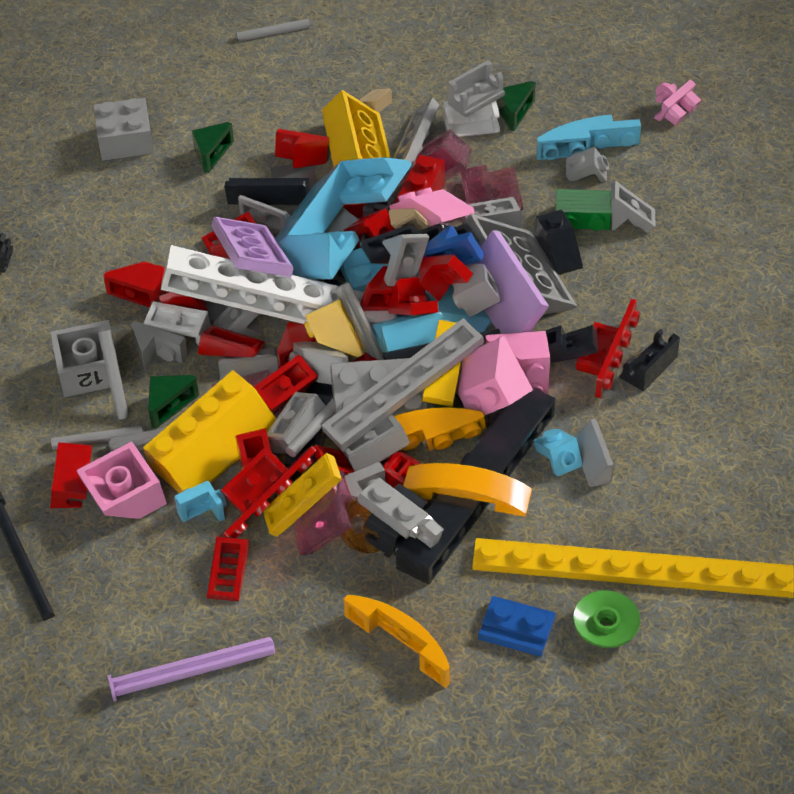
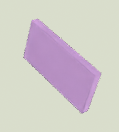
M213 217L211 227L235 268L287 277L292 276L294 267L267 226Z
M492 230L481 246L484 252L482 261L473 263L484 264L499 286L500 302L485 309V312L495 328L500 330L501 334L531 332L549 305L501 233Z

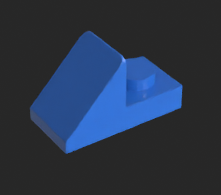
M451 225L427 243L423 257L455 255L464 265H469L482 261L484 252L471 232L458 235L455 228Z

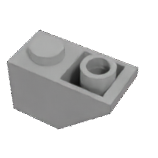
M484 264L465 265L474 273L468 283L452 284L454 288L452 298L455 305L460 310L463 308L469 317L500 302L499 286Z

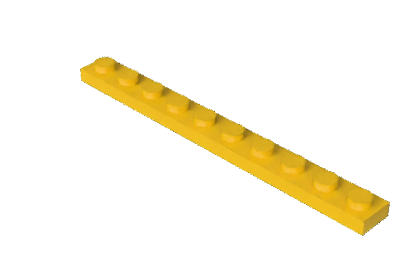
M476 538L473 570L794 598V565Z

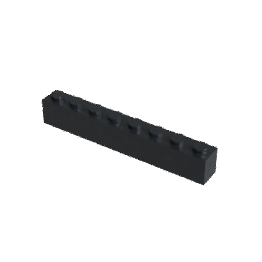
M532 388L531 392L506 406L502 413L495 415L489 430L479 436L473 451L466 453L460 464L487 469L509 477L534 444L533 440L541 435L554 417L555 398ZM443 494L434 495L429 502L426 513L443 528L439 542L430 548L417 537L409 536L407 539H400L394 550L396 569L430 585L490 503Z

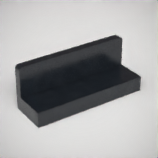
M229 178V181H225L224 188L227 203L231 205H239L238 197L240 195L266 205H300L309 193L310 182L309 178Z

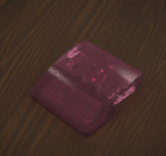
M481 165L460 170L467 204L514 197L520 210H524L514 167L488 172L487 165Z
M339 471L342 480L295 521L300 555L307 556L313 554L351 528L345 504L352 500L343 471Z

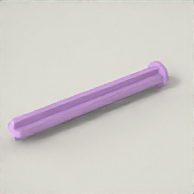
M267 637L111 678V674L107 675L113 701H117V696L273 655L275 653V646L272 638Z

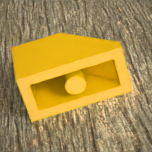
M340 299L305 315L307 321L304 322V326L310 338L315 337L318 343L355 357L365 353Z

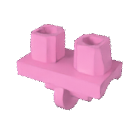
M690 79L677 90L675 84L661 83L656 88V101L662 103V110L655 115L654 119L662 121L666 118L676 126L687 114L679 105L691 113L701 102V99L692 92L696 84Z

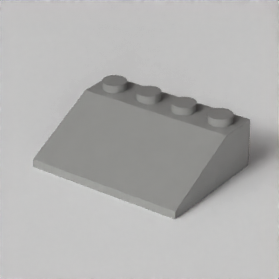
M470 213L463 224L467 223L479 240L480 247L492 230L501 233L549 305L543 315L563 312L577 306L531 231Z

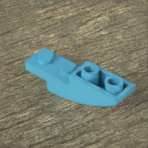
M603 115L564 124L537 138L536 158L537 160L567 158L594 146L598 149H604L606 147L640 145V119L613 121L612 115Z

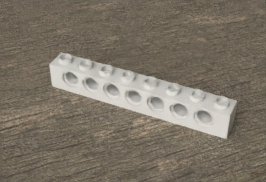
M173 245L170 246L161 290L302 324L307 321L306 314L339 299L335 292V289L338 287L336 285L295 275L287 277L235 268L230 259ZM354 290L360 303L364 292ZM363 311L371 329L373 324L397 318V314H388V311Z

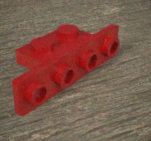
M631 298L619 328L598 322L593 323L597 331L598 353L578 357L576 361V370L597 375L596 398L601 399L605 389H611L615 374L613 370L614 368L619 369L623 358L622 349L628 348L631 341L632 331L630 330L638 325L640 311H636V299Z
M313 446L309 447L286 468L267 447H264L220 490L241 514L219 536L237 538L248 527L245 521L252 514L258 517L270 505L267 499L274 492L278 495L284 492L292 484L289 478L297 470L303 473L315 461L311 456L317 450Z

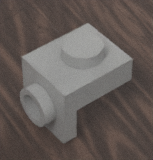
M595 146L566 158V177L569 181H577L594 173L600 182L607 181L609 163L604 155H600Z

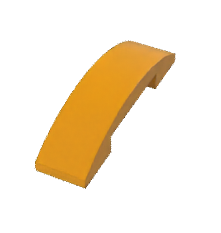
M428 463L410 466L403 485L424 499L431 500L434 493L494 503L495 512L526 517L532 488L506 475L474 466L451 463Z
M347 595L343 599L344 615L346 618L369 634L377 626H380L419 654L420 670L444 688L450 684V666L444 652L431 634L417 621L393 606L378 600L356 595Z

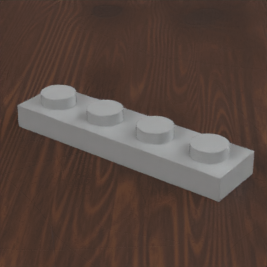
M433 97L414 110L393 156L394 159L409 160L412 165L406 174L413 168L417 155L423 149L422 143L430 133L429 127L436 119L435 114L439 104Z

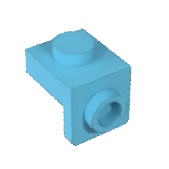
M551 429L544 432L542 437L533 440L536 451L550 459L553 473L556 476L566 474L583 465L577 438L560 429Z
M209 481L193 488H188L174 496L177 513L183 522L210 509L219 522L225 520L223 508L227 506L226 500L220 490H214Z

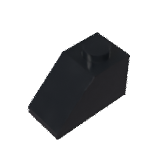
M562 209L536 216L535 238L557 274L560 275L583 268L573 226Z

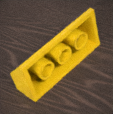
M341 90L322 109L334 167L341 161L391 158L380 113L344 90Z
M232 370L143 447L147 464L179 493L206 481H209L211 484L239 459L235 435L264 428L268 432L276 418L256 389Z

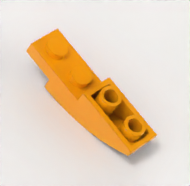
M429 408L394 416L403 427L410 441L409 445L402 448L404 451L416 448L423 441L426 442L429 451L433 449L442 450L451 446L456 440L464 437L466 439L473 438L486 429L484 415L481 411L464 408Z

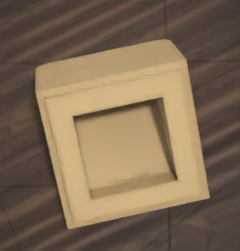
M390 88L375 89L359 101L379 113L392 103V90Z
M416 209L389 210L391 225L395 229L414 224L418 231L430 227V223Z

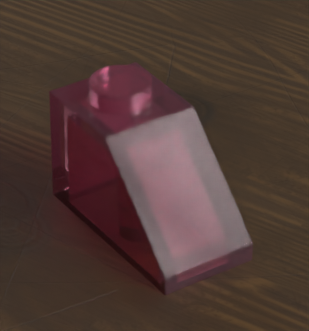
M449 129L422 146L423 149L419 153V155L445 160V176L450 177L456 172H463L467 168L472 149Z

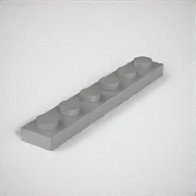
M464 318L323 423V432L342 451L484 344L483 336Z

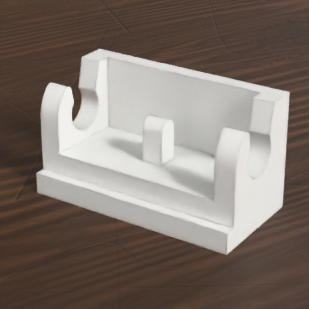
M448 101L444 102V123L448 138L500 132L497 119L500 116L496 101L466 118L450 107Z
M154 301L143 323L170 333L195 337L198 346L201 334L211 326L208 311Z

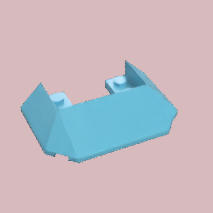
M386 157L341 161L319 180L275 238L294 267L292 275L311 280L333 279L360 239L355 231L324 233L344 204L386 202L411 167V162L409 160Z
M359 248L351 251L340 267V270L346 282L351 284L353 290L364 292L367 284L381 267L388 264H371L363 249ZM451 284L442 299L438 301V313L403 316L373 324L372 330L383 353L431 343L435 340L439 320L457 323L464 318L479 333L488 330L492 321L485 310L469 317L463 308L461 310L458 309L452 298L454 288ZM425 290L427 300H436Z

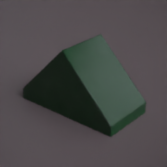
M529 81L503 88L505 95L497 99V107L509 130H516L535 102L536 82Z
M224 122L192 130L194 150L205 173H210L233 144L232 123Z
M194 375L150 376L148 411L151 427L157 429L199 396L197 378Z

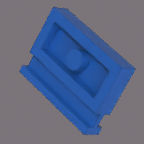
M492 596L483 619V625L478 632V640L542 657L556 613Z

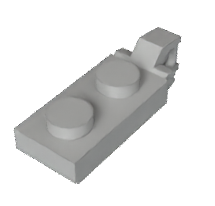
M381 478L376 479L359 493L358 503L406 539L409 536L417 537L430 548L439 542L443 528L428 513Z

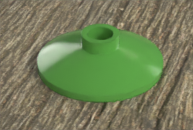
M602 590L584 596L577 603L573 622L578 634L588 643L602 648H615L627 644L636 636L640 627V613L633 601L625 595L615 591ZM608 622L611 626H604L601 623Z

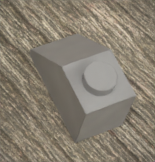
M318 342L293 343V352L289 355V361L297 355L304 359L318 376L315 382L331 385V363L348 362V357L345 354Z

